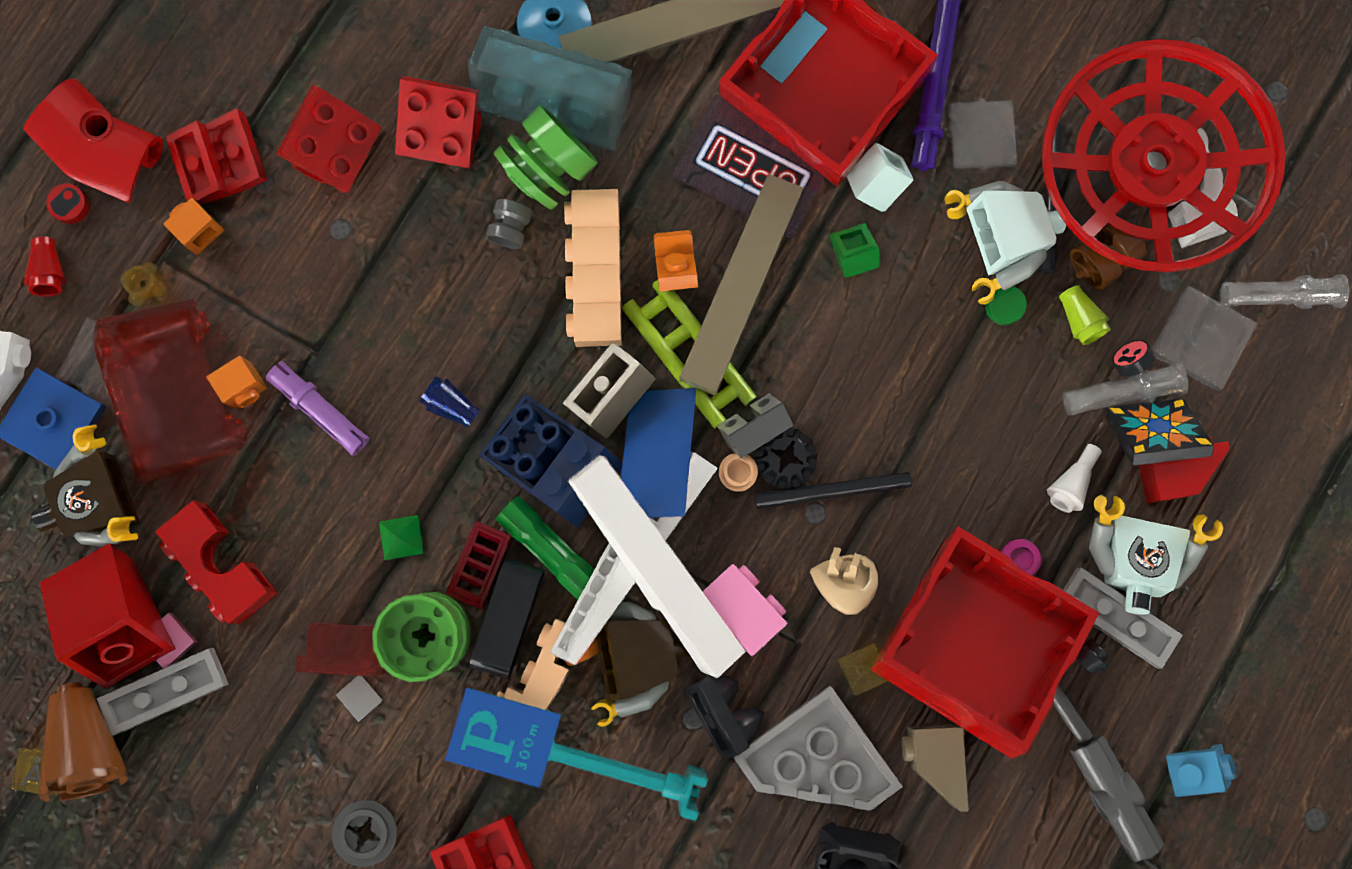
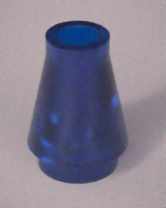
M437 376L429 384L419 401L426 406L425 411L459 423L467 429L480 411L447 378L442 380Z

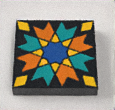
M1184 398L1107 407L1106 419L1131 464L1134 466L1210 457L1213 454L1214 444Z

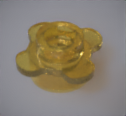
M145 262L142 266L131 267L121 276V283L130 294L128 299L135 306L143 305L145 300L151 297H161L166 291L165 284L160 282L157 276L158 267L154 263ZM142 281H146L145 287L140 286Z

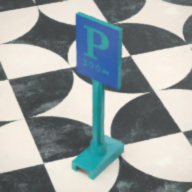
M469 687L466 688L446 754V761L540 788L547 762L552 760L662 792L661 796L678 801L681 817L697 820L698 808L696 800L689 797L698 798L700 790L692 787L693 784L706 787L708 779L703 768L688 765L684 776L671 772L665 775L557 744L554 738L561 714Z

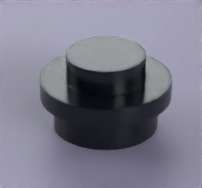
M1092 638L1084 642L1076 657L1077 660L1093 675L1100 669L1105 671L1109 668L1104 661L1109 656L1105 650Z

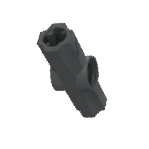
M1098 734L1082 744H1075L1070 752L1091 788L1089 791L1090 798L1102 818L1113 827L1130 860L1137 862L1158 854L1165 845L1143 807L1145 804L1144 796L1133 778L1122 770L1104 736Z

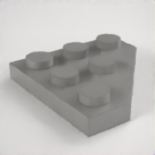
M827 686L749 744V749L733 757L757 792L774 793L797 797L798 799L827 804L833 803L871 811L903 787L831 686Z

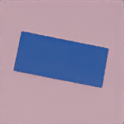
M696 388L646 391L628 413L621 481L648 518L685 516Z

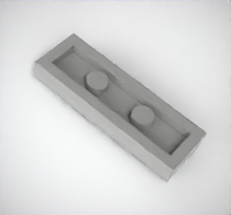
M1076 568L1063 591L1099 612L1093 625L1094 627L1155 668H1163L1183 636L1150 613L1141 615L1125 611L1126 597L1083 568Z
M209 648L99 697L97 701L110 733L114 736L229 685L215 649Z

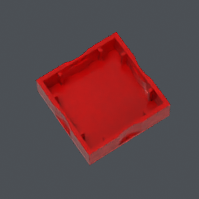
M784 0L771 24L750 42L720 79V96L838 187L930 74L938 54L895 21L889 20L875 12L864 0ZM806 11L824 25L827 30L785 81L780 83L760 66Z
M958 526L944 540L870 670L1006 756L1014 758L1028 752L1054 702L1055 692L1061 677L1075 661L1099 612L1052 583L1025 572L1011 561L1008 556Z

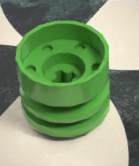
M539 104L522 122L523 127L531 137L528 143L510 134L507 140L517 154L515 155L509 149L500 145L494 151V155L504 167L507 176L519 189L531 199H535L548 209L553 210L559 204V200L549 188L553 187L563 196H567L570 191L561 176L566 172L571 177L581 181L598 164V161L561 121Z
M439 592L408 595L390 603L378 616L373 630V650L380 665L393 677L408 682L427 681L456 667L467 654L472 640L471 621L465 608L453 597ZM429 627V631L435 633V639L428 641L426 636L421 635V630Z

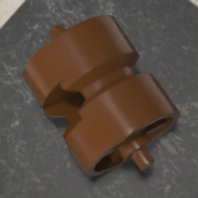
M1108 223L1095 235V239L1104 246L1122 255L1141 260L1147 254L1143 239L1127 235L1114 229ZM1083 242L1070 251V259L1077 271V278L1083 279L1091 287L1098 290L1104 289L1121 275V267L1126 270L1131 268L1098 254Z

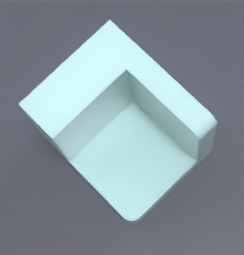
M876 142L847 175L856 199L881 212L886 211L914 180L903 157Z

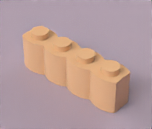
M618 189L572 190L571 201H565L564 203L565 224H572V238L565 239L566 262H573V276H566L565 281L566 299H573V314H566L567 337H574L576 347L610 346L612 342L617 346H622Z

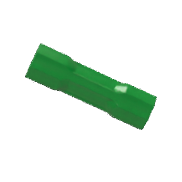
M517 496L499 513L495 520L515 540L521 542L556 576L558 582L578 600L595 569L586 560L578 556L543 522L542 518L521 497Z

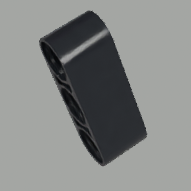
M508 557L505 559L473 650L470 668L506 680L510 678L542 585L545 569Z

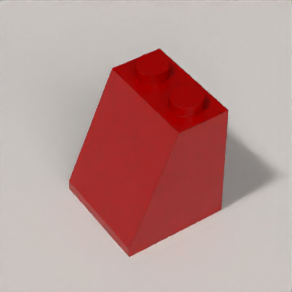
M111 543L95 550L93 553L40 582L56 660L105 689L176 649L134 560Z

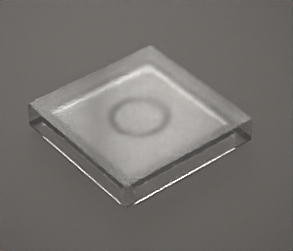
M1188 286L1183 290L1152 350L1156 358L1212 389L1220 391L1228 381L1258 323Z

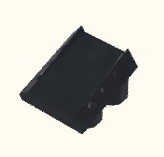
M831 822L821 827L814 869H900L898 858L901 842L888 832L886 834H879L838 826Z

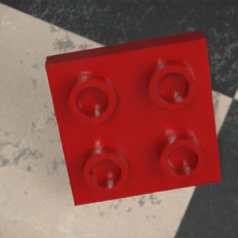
M408 76L402 77L399 86L395 154L470 168L473 164L474 146L479 138L482 121V111L478 107L479 90Z
M314 85L310 87L276 154L290 161L297 171L321 183H327L342 193H349L382 126Z

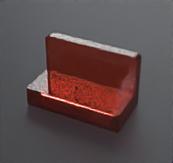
M310 623L308 626L306 655H297L296 672L360 676L385 675L386 669L380 665L373 650V630L375 626Z

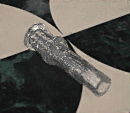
M1334 274L1332 278H1313L1311 275H1301L1295 281L1225 282L1221 286L1220 298L1223 306L1295 304L1300 309H1310L1313 305H1331L1333 308H1343L1346 306L1349 298V282L1344 274Z
M1175 361L1171 362L1169 367L1152 371L1147 369L1139 375L1126 379L1064 391V407L1068 415L1071 416L1129 401L1140 400L1141 402L1151 403L1154 402L1155 397L1173 393L1182 396L1188 392V378L1182 363Z

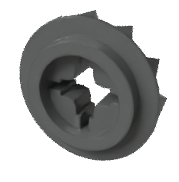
M362 799L346 806L336 817L332 828L333 845L338 855L347 863L359 867L373 866L384 860L396 845L398 825L395 823L392 811L381 805L379 801ZM372 818L371 831L376 833L378 837L376 839L369 838L359 848L361 834L352 827H362Z

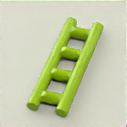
M657 280L652 284V287L658 293V296L642 308L632 299L624 304L621 309L683 389L695 388L680 382L679 377L684 364L673 350L690 337L695 341L702 325L674 290L659 292ZM669 307L682 325L663 338L650 320ZM731 362L724 375V380L728 383V386L718 392L716 396L709 398L704 391L696 388L695 405L714 429L726 421L720 410L738 397L746 406L757 398Z

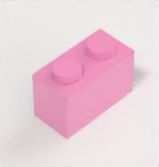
M732 564L703 593L741 646L750 656H753L788 624L782 618L786 610L771 594L766 599L755 588L760 583L759 580L745 565L738 569Z

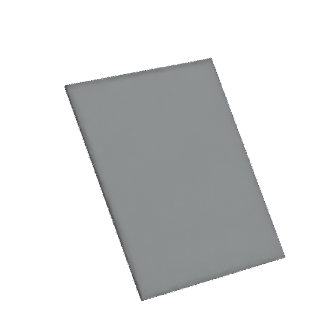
M361 674L336 694L358 722L383 701Z

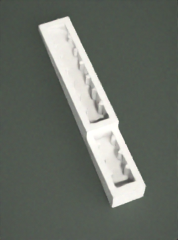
M691 452L686 511L718 469L695 452ZM682 517L649 519L664 540H666ZM610 543L606 547L550 651L555 656L576 665L635 583V580Z
M599 455L572 477L569 483L651 606L662 612L700 671L718 678L746 651L604 456Z

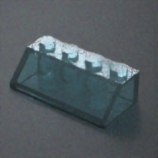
M483 27L468 61L471 89L479 90L478 107L482 111L522 123L541 104L561 121L578 140L613 151L616 150L630 97L632 70L623 68L616 63H606L587 57L580 52H570L550 46L540 40L534 41L520 37L507 30Z

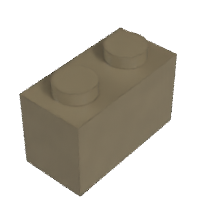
M612 342L563 404L607 439L656 378L637 360Z

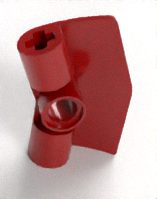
M75 78L65 80L57 85L35 108L23 127L25 132L67 176L126 203L131 202L134 185L141 166L148 169L154 167L159 161L164 147L161 137L113 117L90 91ZM104 126H108L107 130L102 135L98 136V133L101 130V128H103Z

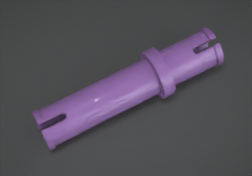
M283 361L279 362L277 366H273L268 372L266 380L291 401L289 404L295 410L301 409L325 432L341 444L351 456H355L358 451L360 452L366 446L370 438L316 392L317 387L312 382L306 383Z

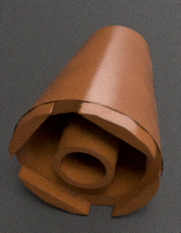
M80 682L67 683L57 687V692L52 694L48 701L39 783L40 799L50 801L49 794L56 793L60 794V801L96 795L110 790L109 782L118 778L120 785L124 784L129 779L128 772L105 722L93 690L83 687V684Z

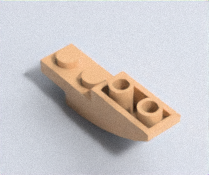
M555 619L553 625L545 624L537 641V646L542 647L537 662L535 663L531 660L528 662L520 683L526 685L524 691L510 686L505 693L499 691L496 696L545 710L550 707L571 670L570 667L557 662L559 657L550 653L566 622Z

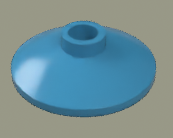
M525 0L517 17L518 33L523 44L535 55L546 59L565 58L558 36L591 26L590 12L583 0ZM550 14H558L560 16L554 22L546 19Z

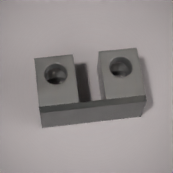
M770 393L750 405L756 417L754 420L748 423L738 414H735L718 425L728 447L740 458H743L794 426L783 403Z

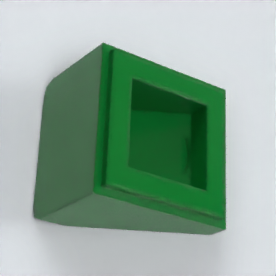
M866 223L829 234L840 269L845 278L879 267V247Z

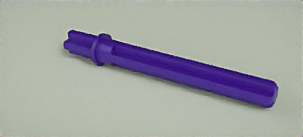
M938 0L930 49L937 53L938 57L933 70L925 79L918 126L913 129L916 141L911 166L919 168L920 171L934 169L938 141L943 138L944 134L940 128L961 0Z

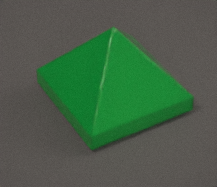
M419 515L379 522L385 561L424 554Z

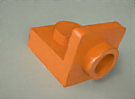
M684 230L654 234L659 292L698 288L692 232Z

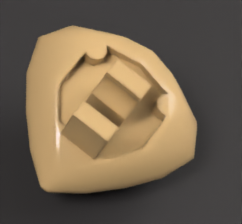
M834 547L830 560L811 568V576L822 596L833 608L845 615L858 614L869 605L877 591L878 573L875 564L868 557L856 553L854 555L840 556L841 549Z

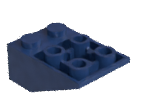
M526 394L479 454L481 458L577 528L589 511L569 483V480L599 455L605 457L616 474L622 469L623 464L603 445Z

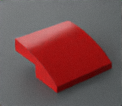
M234 109L207 124L194 121L165 136L186 201L192 197L200 205L245 191L268 180L246 114L239 109Z
M510 814L430 851L436 869H533Z

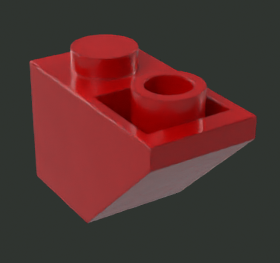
M1228 441L1213 443V454L1210 457L1139 465L1147 504L1200 494L1229 451Z

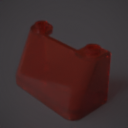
M194 299L96 320L93 334L95 356L134 473L140 485L239 451L244 446L243 441L247 440L242 420L240 418L234 419L231 413L226 414L220 398L206 378L212 371L202 344L204 342V334L209 333V323L203 310L198 311Z

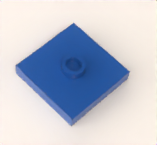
M35 367L0 424V438L50 467L57 469L74 446L73 432L75 429L96 424L107 406Z

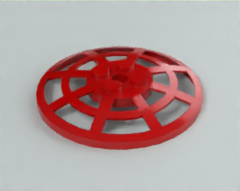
M1155 39L1133 42L1114 48L1095 58L1075 74L1060 93L1049 114L1043 135L1041 160L1045 184L1054 207L1064 223L1083 243L1098 254L1124 266L1143 271L1174 272L1191 270L1213 263L1236 250L1256 233L1269 216L1279 196L1285 171V146L1282 128L1273 105L1262 88L1244 69L1226 56L1204 46L1185 41ZM1146 58L1145 82L1123 87L1103 100L1088 84V81L1094 76L1114 65L1133 59ZM1163 58H1175L1197 64L1214 72L1224 81L1208 97L1187 86L1163 82ZM1235 91L1245 99L1256 116L1264 137L1265 148L1240 150L1232 125L1225 114L1219 109ZM1076 94L1091 113L1085 119L1079 131L1075 145V154L1053 152V141L1058 122L1067 104ZM1161 95L1181 99L1197 109L1186 120L1171 114L1161 113ZM1144 96L1145 115L1133 119L1127 125L1111 110L1114 106L1125 100ZM1208 119L1219 132L1225 152H1206L1204 142L1197 130ZM1100 122L1115 139L1110 146L1108 155H1086L1090 136L1096 124ZM1158 152L1162 154L1166 159V168L1158 170L1151 167L1147 159L1148 153ZM1266 164V177L1261 197L1251 216L1244 222L1225 210V208L1230 203L1237 189L1241 167ZM1053 168L1075 170L1081 193L1095 212L1082 227L1072 217L1062 201L1055 182ZM1226 168L1223 187L1214 202L1197 187L1201 183L1206 169ZM1087 171L1109 172L1117 191L1104 204L1093 190ZM1185 200L1202 213L1200 217L1187 224L1168 228L1166 207ZM1128 201L1147 207L1150 212L1151 228L1133 225L1119 218L1116 214ZM1212 221L1233 234L1225 243L1205 254L1186 260L1174 261L1170 240L1194 234L1208 226ZM1108 223L1114 229L1127 235L1144 240H1153L1156 261L1140 260L1122 255L1104 246L1094 236Z

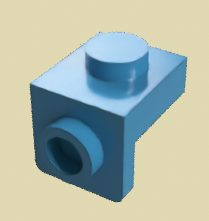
M1222 744L1213 745L1210 749L1170 753L1166 756L1175 797L1226 792L1231 785V779L1236 777L1233 759L1230 754H1224Z

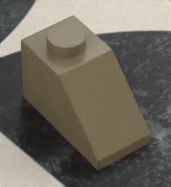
M957 725L907 726L908 736L902 737L904 761H909L910 768L951 806L960 812L969 811L963 728Z

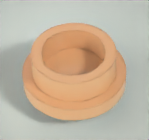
M735 453L729 454L722 460L719 467L720 481L727 489L735 492L749 489L755 483L758 476L757 465L749 455L740 458Z

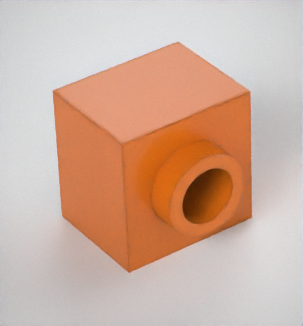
M192 197L187 202L177 205L171 211L170 218L163 223L186 248L196 255L203 251L225 230Z
M242 356L236 357L206 376L221 402L234 409L237 407L245 408L253 404L260 398L259 393L268 388L252 362Z

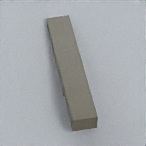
M670 0L558 37L570 74L578 75L778 9L784 0Z
M771 174L767 175L680 374V382L716 396L802 194L803 187Z

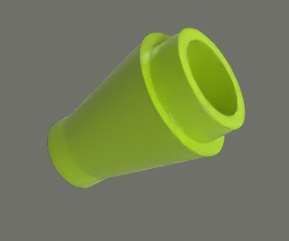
M1080 285L1067 289L1059 296L1063 303L1074 339H1079L1082 345L1098 340L1111 330L1107 324L1109 318L1083 292Z

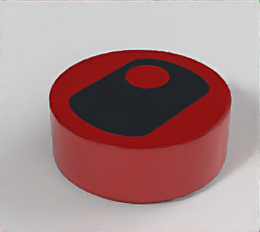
M66 183L60 184L50 191L46 205L49 213L57 220L65 224H75L87 216L90 209V200L87 194L80 188Z

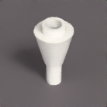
M1088 444L1078 462L1074 463L1047 489V494L1051 498L1050 502L1053 506L1068 513L1072 512V510L1081 511L1083 509L1092 474L1091 470L1102 453L1100 448Z

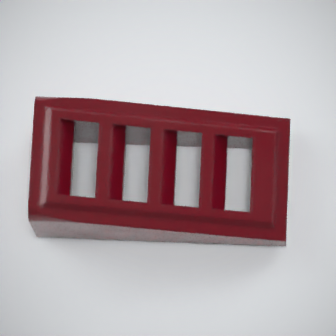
M475 521L445 594L482 610L514 538L479 521ZM481 537L498 543L497 551L478 544ZM477 551L492 558L491 565L489 566L473 559L474 552ZM468 565L487 573L485 580L466 573ZM464 580L480 587L479 595L460 588L461 581Z

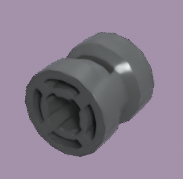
M496 200L493 209L495 222L488 225L485 235L486 239L506 248L522 249L525 240L522 230L530 223L533 214L532 210L523 204L511 200Z

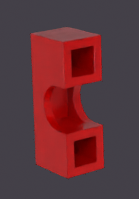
M193 500L155 531L163 541L160 543L162 551L172 561L176 562L178 560L187 571L184 574L185 580L197 592L203 591L211 601L208 605L209 610L220 622L241 624L278 594L254 563L241 562L227 573H222L218 570L214 563V550L218 543L228 536L230 532L206 503Z

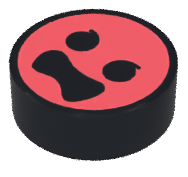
M1135 340L1120 347L1114 353L1112 363L1120 375L1125 377L1136 376L1146 371L1153 364L1155 354L1148 342Z

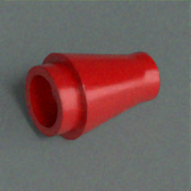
M35 237L30 241L31 249L24 284L28 286V291L35 296H56L62 292V286L66 284L56 250V242L50 237Z

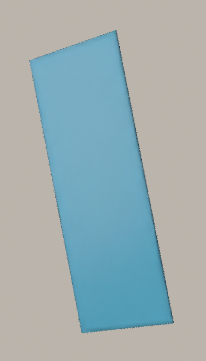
M805 11L760 67L780 83H783L827 28Z

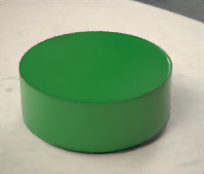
M1012 286L1007 290L1002 288L996 290L995 297L991 302L985 304L987 315L993 322L999 325H1011L1024 315L1027 301L1023 292L1017 287Z

